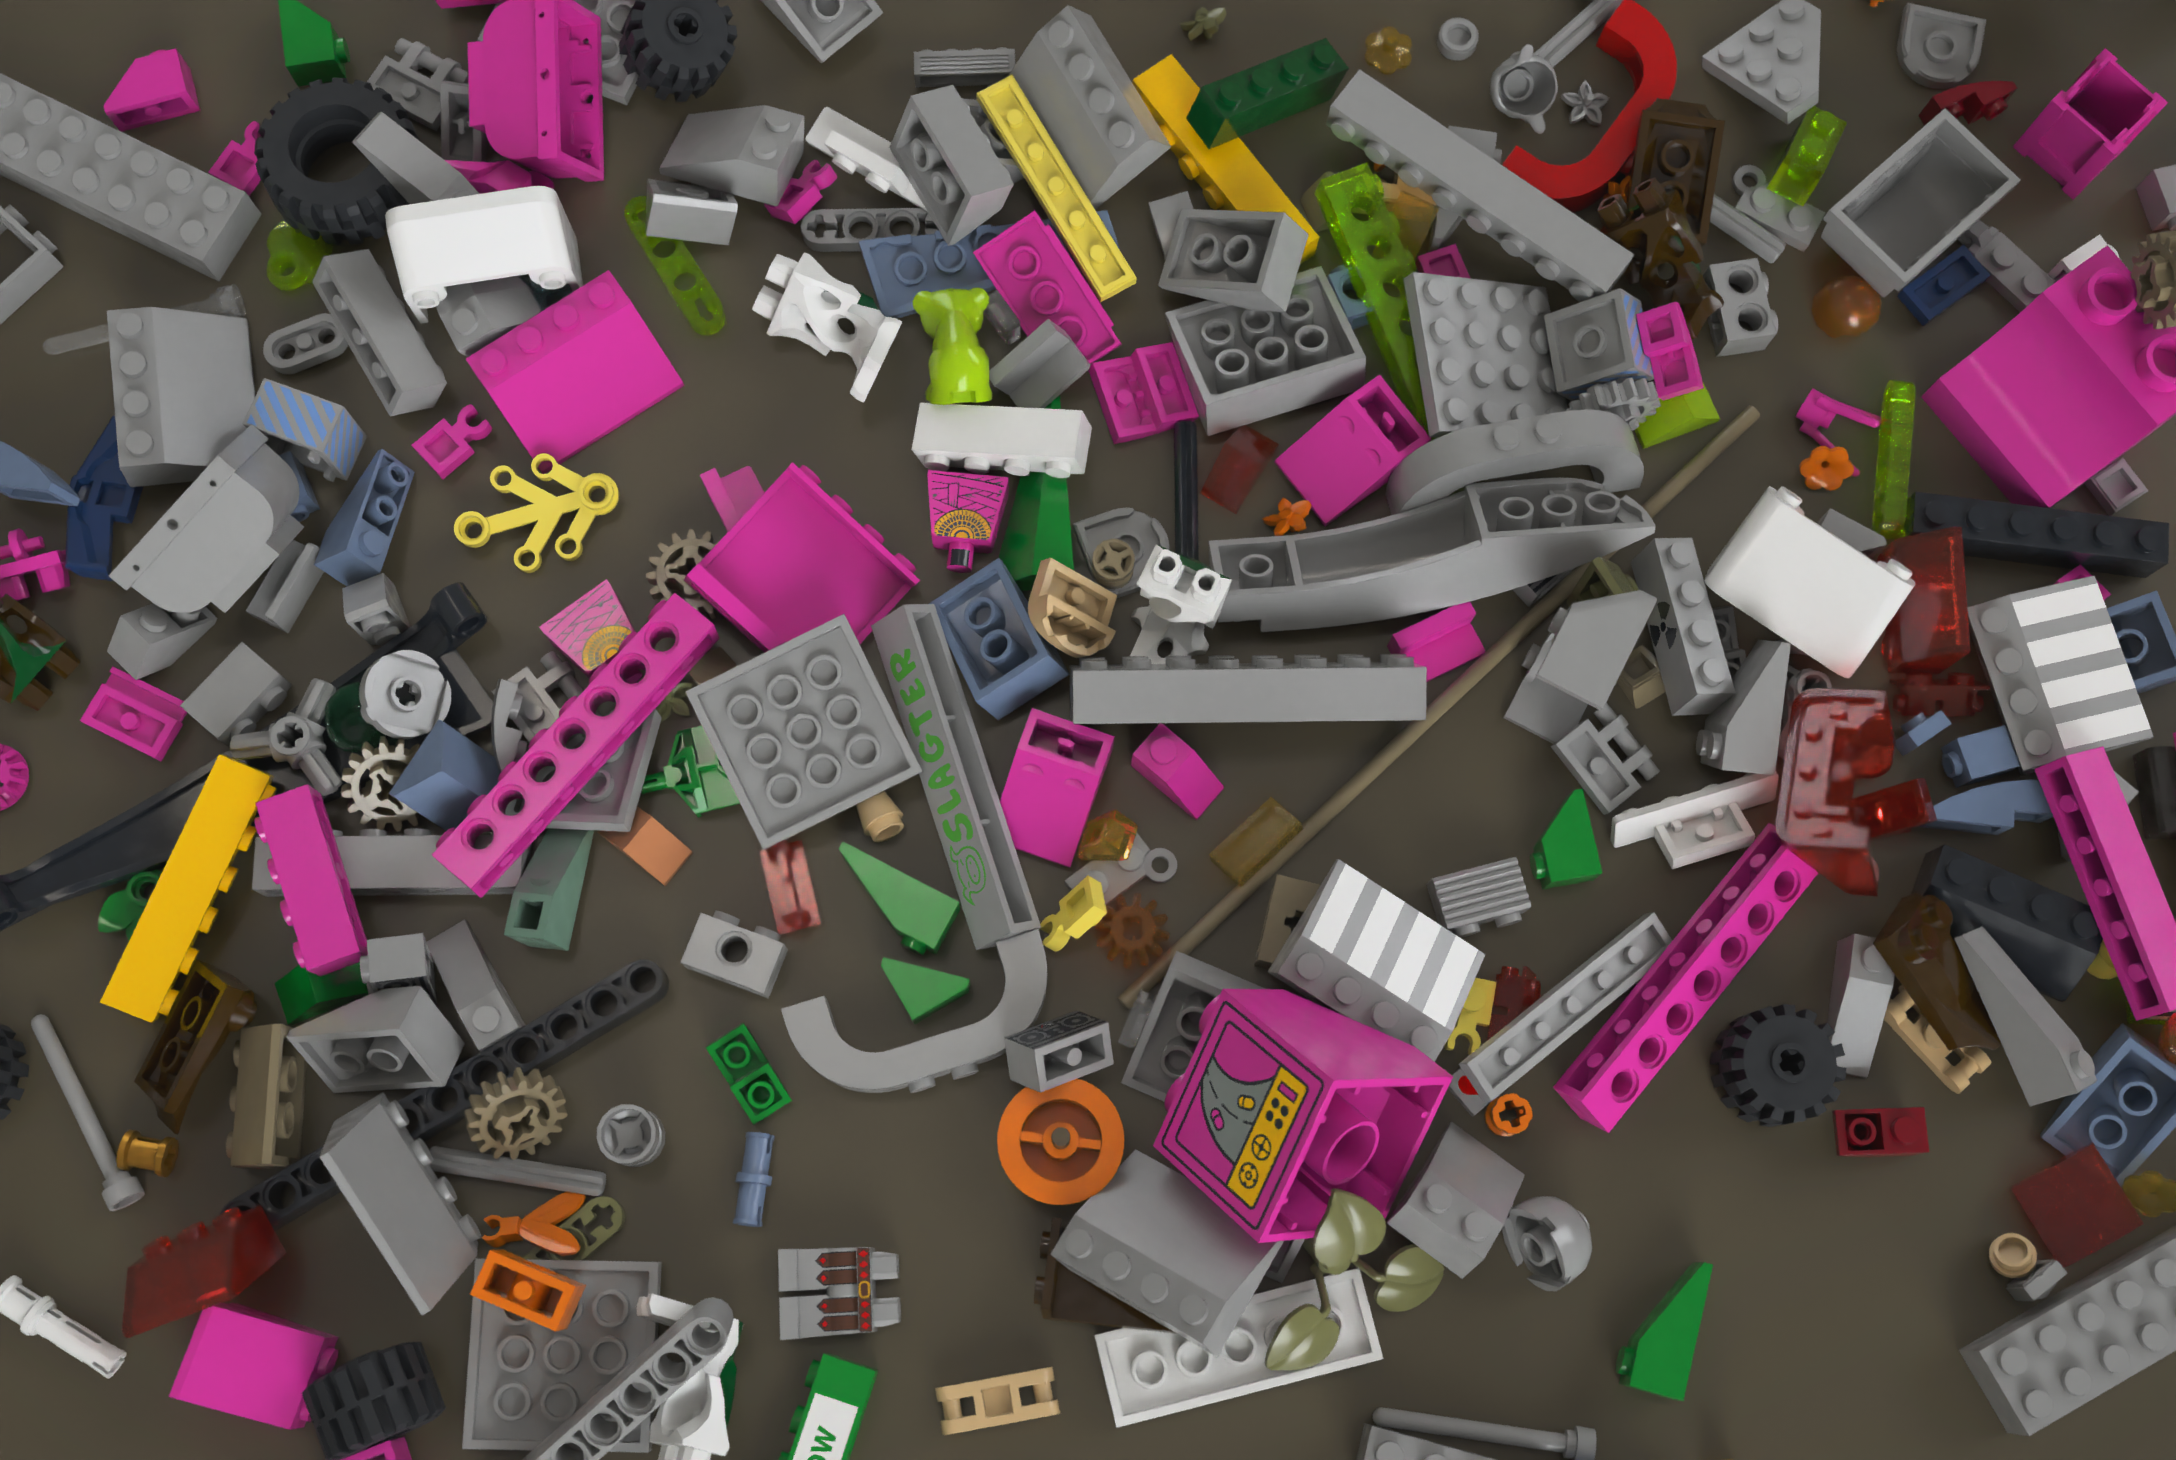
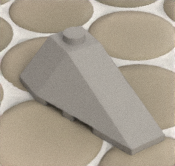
M517 276L447 286V297L439 301V305L436 306L439 316L457 351L466 357L471 356L543 311L532 289Z
M1982 926L1954 938L2029 1106L2076 1094L2097 1082L2098 1080L2094 1074L2093 1060L2083 1050L2078 1037Z

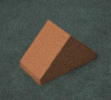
M639 807L636 809L630 832L597 831L598 834L664 886L668 884L693 854L686 845Z

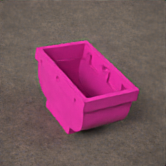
M507 0L503 2L489 16L483 32V41L468 42L469 126L485 133L491 147L501 156L547 177L578 178L584 182L604 181L601 18L574 0ZM593 95V101L588 103V97Z

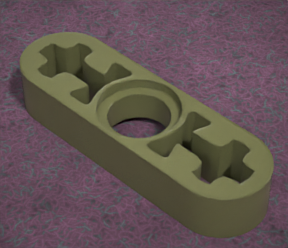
M599 1196L590 1200L559 1226V1228L575 1235L580 1241V1252L573 1260H586L615 1236L624 1225L625 1211L621 1203L616 1199ZM597 1206L603 1209L612 1207L615 1212L610 1218L614 1224L609 1229L604 1225L595 1228L590 1234L596 1237L597 1240L590 1245L587 1235L575 1227V1224L581 1219L583 1226L587 1227L597 1218L594 1212ZM536 1246L522 1258L543 1259L539 1257V1254L544 1249ZM546 1251L549 1260H562L557 1254Z

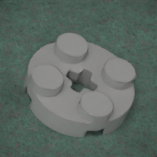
M400 650L385 655L373 662L362 677L359 688L362 718L381 733L396 739H411L427 734L432 730L438 719L444 721L451 705L448 680L444 681L443 675L438 670L440 666L431 657L413 650ZM404 683L410 686L409 693L415 695V701H409L405 706L396 697V689L402 688Z

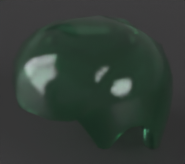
M359 682L340 687L328 700L325 707L326 731L330 741L334 742L335 746L344 752L362 754V745L366 741L375 749L379 747L380 737L385 736L386 739L389 738V736L381 733L362 718Z

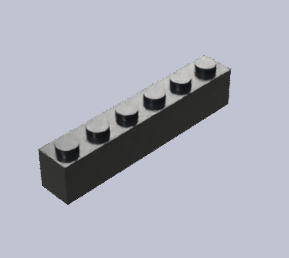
M1915 491L1898 507L1896 547L2074 569L2081 564L2087 571L2147 578L2168 564L2169 523Z

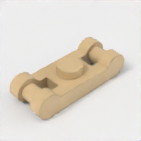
M1903 985L1899 987L1900 993L1893 999H1889L1884 1020L1950 1090L1960 1094L1970 1084L1968 1079L1975 1072L1982 1073L1991 1065L1990 1058L1982 1049L1974 1046L1961 1047L1949 1051ZM1911 1007L1920 1014L1913 1022L1907 1018L1905 1013ZM1952 1051L1962 1059L1956 1066L1951 1065L1945 1058Z
M1053 1366L935 1388L937 1402H942L945 1420L940 1421L942 1435L1060 1414L1058 1399L1053 1400L1051 1381H1055ZM1032 1385L1035 1403L1022 1406L1019 1387ZM973 1396L976 1414L963 1416L960 1398Z

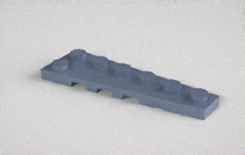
M1096 211L1119 248L1108 211ZM1048 218L1046 220H1042L1045 226H1047L1048 224L1051 226V228L1054 230L1059 240L1061 241V243L1073 259L1072 255L1070 254L1069 250L1067 249L1063 240L1059 236L1050 219ZM991 224L978 226L956 244L950 246L947 245L940 231H935V234L918 236L908 234L859 241V247L879 310L886 317L898 319L917 313L913 308V299L921 291L934 292L948 288L967 290L982 288L986 292L996 290L973 252L1014 224L992 227Z

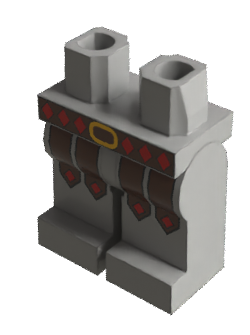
M873 1247L778 1249L779 1292L827 1290V1295L779 1297L780 1340L876 1332L878 1327L901 1322L900 1297L876 1298V1280L899 1279V1254L882 1251L875 1252Z

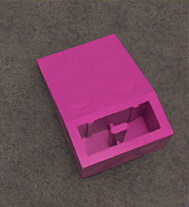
M1378 375L1345 398L1274 462L1304 500L1310 501L1312 511L1324 526H1327L1385 485L1394 469L1403 459L1432 439L1385 380Z
M1034 708L1031 709L1000 800L1015 849L1069 868L1071 867L1111 756L1115 736L1080 724H1073L1072 721Z

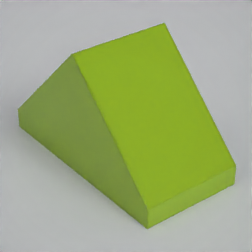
M1704 383L1703 389L1664 401L1659 398L1661 407L1656 408L1657 413L1645 416L1646 421L1639 423V427L1634 430L1643 449L1717 423L1720 420Z

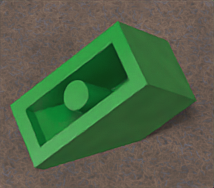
M278 0L285 66L297 86L309 85V82L322 80L325 83L332 82V78H346L345 63L350 62V53L346 39L344 37L339 38L329 21L299 1Z
M1583 788L1573 790L1564 799L1534 845V853L1530 854L1531 871L1535 879H1540L1542 890L1593 881L1603 873Z

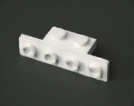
M825 107L805 138L809 145L832 157V162L847 173L853 174L854 171H857L866 176L865 181L883 193L890 190L927 211L889 148L891 142L829 107Z
M1776 771L1775 775L1748 773L1739 779L1719 785L1711 784L1699 791L1679 797H1667L1659 803L1639 809H1627L1612 818L1610 841L1614 848L1654 837L1672 869L1748 847L1754 842L1755 833L1741 810L1773 801L1776 795L1779 775Z

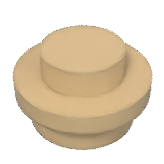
M2006 1233L1997 1237L1991 1243L1989 1260L1992 1267L1999 1274L2008 1278H2022L2034 1270L2037 1263V1252L2034 1245L2024 1236L2017 1233Z

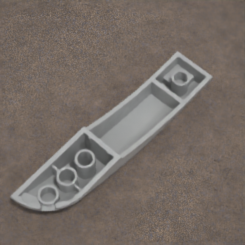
M1563 477L1480 482L1466 485L1464 491L1421 507L1341 528L1296 535L1209 541V567L1213 571L1232 579L1218 617V622L1258 620L1260 632L1333 627L1437 610L1525 586L1624 548L1654 534L1656 526L1647 511L1635 500L1627 495L1619 499L1614 494L1604 491V484Z

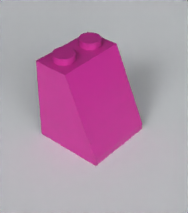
M205 1303L169 1397L289 1430L303 1428L306 1421L311 1422L312 1420L302 1392L315 1380L332 1372L338 1358V1349L334 1348L338 1337L238 1303Z

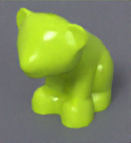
M948 288L934 292L921 291L913 299V308L920 315L925 332L934 339L932 354L928 362L931 382L925 392V400L931 404L979 403L993 399L992 390L989 386V358L985 350L980 347L976 336L982 326L983 311L989 304V296L982 288H972L970 290Z

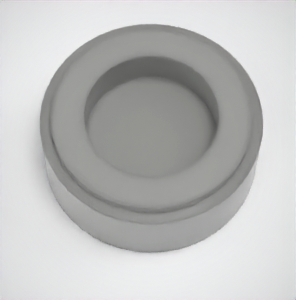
M1464 18L1447 20L1441 26L1437 37V47L1440 53L1454 61L1469 58L1474 53L1478 43V30L1471 21Z

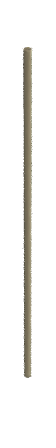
M1747 406L1642 505L1651 518L1655 517L1760 418V413L1755 407ZM1617 551L1602 556V558L1609 560ZM1591 562L1573 569L1426 707V720H1412L1117 997L1119 1002L1127 1010H1130L1166 976L1176 951L1186 955L1191 953L1571 595Z

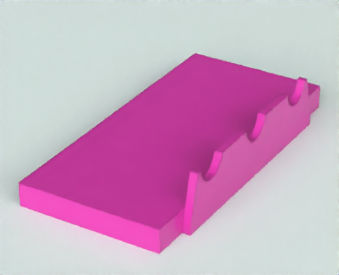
M1035 210L973 252L1027 337L1049 319L1067 332L1090 363V366L1122 345L1111 328L1114 326L1113 321L1054 230L1049 224L1045 226Z

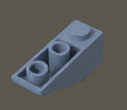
M378 450L326 530L314 565L345 586H350L380 574L415 472L385 450Z

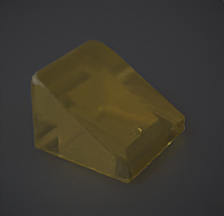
M1116 809L1088 821L1077 857L1081 860L1097 861L1127 860L1130 856L1138 826Z

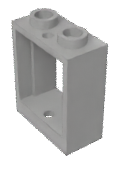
M11 204L5 209L0 206V235L8 229L34 254L0 284V325L64 267L52 255L58 248L39 230L31 235L24 228L29 222Z

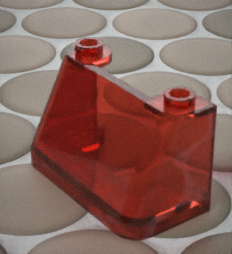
M1808 689L1794 699L1791 708L1775 822L1776 833L1783 847L1845 893L1877 897L1880 874L1878 864L1871 857L1869 850L1870 831L1869 828H1856L1850 821L1855 778H1878L1891 769L1894 761L1896 741L1886 690Z

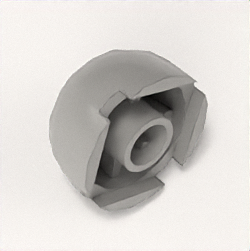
M1551 1196L1533 1197L1511 1208L1510 1216L1506 1219L1502 1228L1504 1242L1517 1267L1524 1260L1528 1269L1533 1273L1528 1279L1534 1285L1545 1291H1558L1572 1282L1586 1269L1591 1258L1592 1240L1589 1223L1580 1211L1576 1210L1569 1203Z

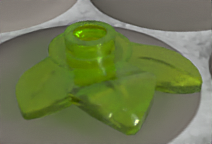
M282 220L272 229L267 238L266 245L271 255L266 268L267 277L276 288L284 291L298 289L305 283L313 285L312 281L323 257L334 255L331 254L334 244L325 243L322 236L318 240H313L304 236L302 232L296 233L294 228ZM287 268H296L292 274L283 276V272Z

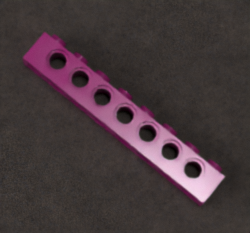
M676 593L667 601L662 600L655 605L648 616L649 621L638 633H630L619 646V653L608 665L606 663L602 664L593 672L589 679V686L578 697L573 696L564 703L559 711L560 717L550 728L540 730L530 741L529 750L518 762L513 761L502 770L498 777V784L487 795L482 794L472 802L467 810L468 816L457 828L452 827L448 829L437 841V849L432 856L480 898L487 893L719 640L720 637L715 625ZM661 639H675L671 649L663 652L655 650L656 644ZM637 669L646 671L644 678L640 682L635 684L625 682L627 675L631 671ZM607 701L616 703L615 709L609 715H596V710L600 704ZM578 733L586 735L585 741L580 747L576 749L566 748L567 740L572 735ZM546 766L555 767V773L550 780L536 782V775L540 769ZM524 799V807L518 814L512 816L505 814L506 807L511 801ZM493 832V841L488 847L475 849V841L480 834Z
M1770 823L1767 824L1553 1086L1580 1119L1607 1133L1612 1130L1822 870L1824 865L1799 832Z

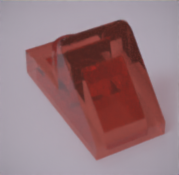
M1925 778L1913 779L1838 803L1850 844L1911 832V828L1937 821Z

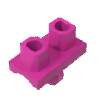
M20 528L9 531V544L0 546V559L14 557L16 561L0 565V600L5 594H8L17 601L29 598L30 594L23 575L33 572L37 574L43 593L70 587L68 569L65 568L66 550H55L33 556V551L45 548L43 538L37 536L28 539Z

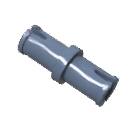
M746 1132L742 1170L736 1173L735 1180L736 1183H739V1191L733 1224L762 1227L766 1187H770L772 1184V1176H769L768 1173L775 1136L759 1132Z

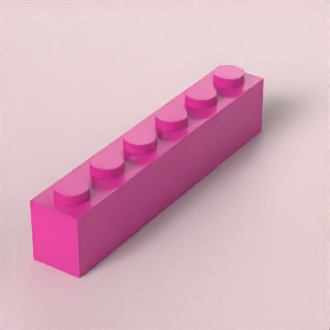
M2104 747L2067 755L2034 769L2135 1020L2175 1010L2176 921Z

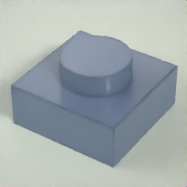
M1942 710L1928 719L1921 712L1901 726L1905 734L1892 743L1901 755L1904 756L1952 723Z

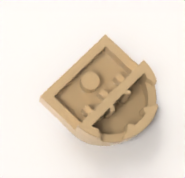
M1048 558L1040 562L1028 601V614L1036 631L1047 642L1072 657L1082 658L1106 648L1112 641L1116 631L1108 627L1117 595L1053 558Z

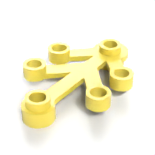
M546 453L539 454L531 463V469L535 476L542 481L555 480L574 491L556 497L518 477L510 467L505 465L498 466L490 474V482L493 487L501 493L511 492L532 504L486 518L475 511L465 512L456 519L454 533L457 539L464 545L478 548L485 545L493 534L537 522L525 545L518 548L514 554L515 565L525 573H533L542 564L540 553L562 514L578 510L567 534L559 536L555 543V550L562 559L574 561L583 552L581 542L594 518L599 515L608 514L618 503L619 489L612 478L602 473H593L582 477L559 465L553 456ZM543 461H550L553 465L552 470L547 474L538 472V466ZM502 473L511 474V481L506 486L497 484V478ZM595 489L605 490L606 495L602 501L594 502L591 500V493ZM475 524L481 525L482 532L480 536L469 538L468 529ZM568 540L575 541L576 550L571 554H564L562 552L563 543ZM527 552L534 553V563L530 566H523L521 564L522 555Z

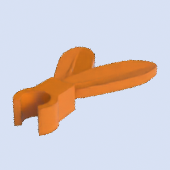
M572 1192L561 1193L533 1210L522 1220L519 1216L501 1218L498 1215H490L483 1220L490 1228L493 1229L500 1226L497 1234L493 1236L484 1235L482 1239L490 1247L497 1248L508 1242L522 1241L524 1238L531 1244L560 1256L577 1254L580 1250V1244L572 1233L554 1225L577 1212L584 1203L586 1196L585 1194Z

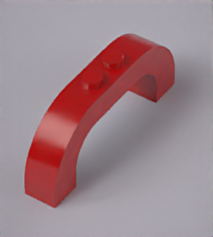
M1633 0L1622 1L1605 24L1596 44V47L1617 59L1628 70L1633 81L1634 95L1595 149L1586 158L1577 163L1553 165L1539 160L1516 145L1502 164V166L1572 213L1580 211L1598 201L1608 191L1609 181L1615 182L1620 174L1628 176L1631 173L1641 111L1648 109L1657 98L1669 100L1675 87L1677 60L1672 41L1656 17Z

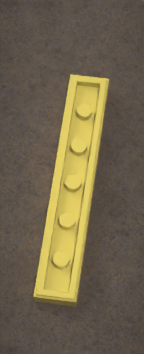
M1013 75L976 93L978 103L1100 303L1136 284L1137 277Z

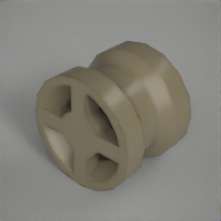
M1108 539L1097 545L1093 552L1091 571L1093 578L1100 586L1115 590L1129 583L1133 576L1135 561L1132 548L1119 539ZM1108 567V568H1110V569H1114L1115 572H1114V571H1110V570H1108V569H1107V570H1104V569Z

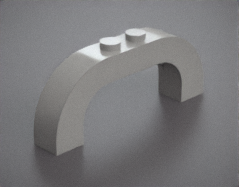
M1570 410L1468 427L1438 437L1413 451L1398 464L1388 480L1386 497L1391 515L1448 497L1454 491L1474 482L1572 465H1589L1595 482L1604 484V491L1612 493L1640 488L1644 476V466L1631 427L1623 418L1601 410Z
M1036 929L996 942V949L1005 975V989L1002 999L995 1010L979 1022L888 1051L877 1053L864 1052L848 1045L840 1037L834 1023L829 1002L825 996H821L781 1009L789 1036L797 1051L816 1072L830 1082L853 1091L882 1093L909 1087L910 1093H915L935 1086L934 1078L951 1073L953 1080L973 1075L979 1072L978 1064L990 1061L1006 1053L1004 1037L1033 1027L1041 1012L1047 989V961L1039 930Z

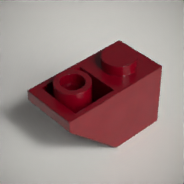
M1924 1107L1832 1110L1837 1156L1888 1157L1930 1153Z

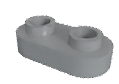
M323 313L273 332L264 343L263 354L267 362L277 372L294 374L341 355L347 349L348 343L331 314ZM335 335L332 342L323 344L325 337ZM295 351L292 358L284 359L286 352Z

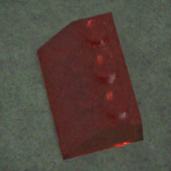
M1949 527L1898 538L1892 541L1879 554L1877 562L1883 561L1888 563L1890 559H1894L1912 571L1913 574L1910 578L1915 581L1914 588L1885 628L1886 634L1882 640L1881 651L1884 660L1888 661V673L1940 674L1971 652L1962 527Z
M261 1205L242 1213L238 1207L232 1208L213 1219V1224L205 1226L203 1221H200L179 1232L176 1235V1239L170 1240L168 1235H164L145 1245L141 1249L144 1256L127 1268L122 1332L125 1338L133 1337L235 1298L282 1258L286 1251Z

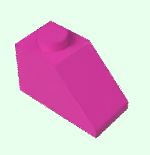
M176 48L157 50L148 56L136 58L103 105L105 113L121 132L200 111L191 70Z
M1160 723L1132 754L1131 766L1196 821L1224 789V786L1195 750L1163 723Z

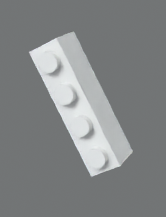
M920 403L911 450L926 468L935 471H947L949 467L965 468L967 471L978 474L988 473L989 469L1005 470L1007 473L1017 476H1026L1029 472H1045L1052 477L1067 478L1070 474H1085L1092 427L1082 410Z

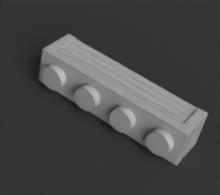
M1006 47L989 50L973 48L971 50L947 49L945 51H932L925 49L920 52H914L916 87L993 85L1006 78L1015 66V49H1008Z

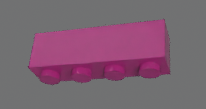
M306 784L256 802L260 817L255 818V827L262 842H268L272 858L267 860V865L273 881L277 885H281L285 900L280 901V908L286 923L289 926L293 925L298 941L293 943V951L301 968L306 967L309 972L323 976L359 963L360 956L368 955L367 939L321 793Z

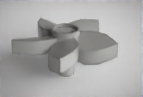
M1586 80L1579 87L1578 94L1569 92L1562 94L1560 97L1566 104L1574 107L1569 115L1570 124L1576 123L1583 118L1594 126L1601 124L1602 112L1600 109L1603 108L1609 97L1602 93H1595L1593 95L1592 89Z

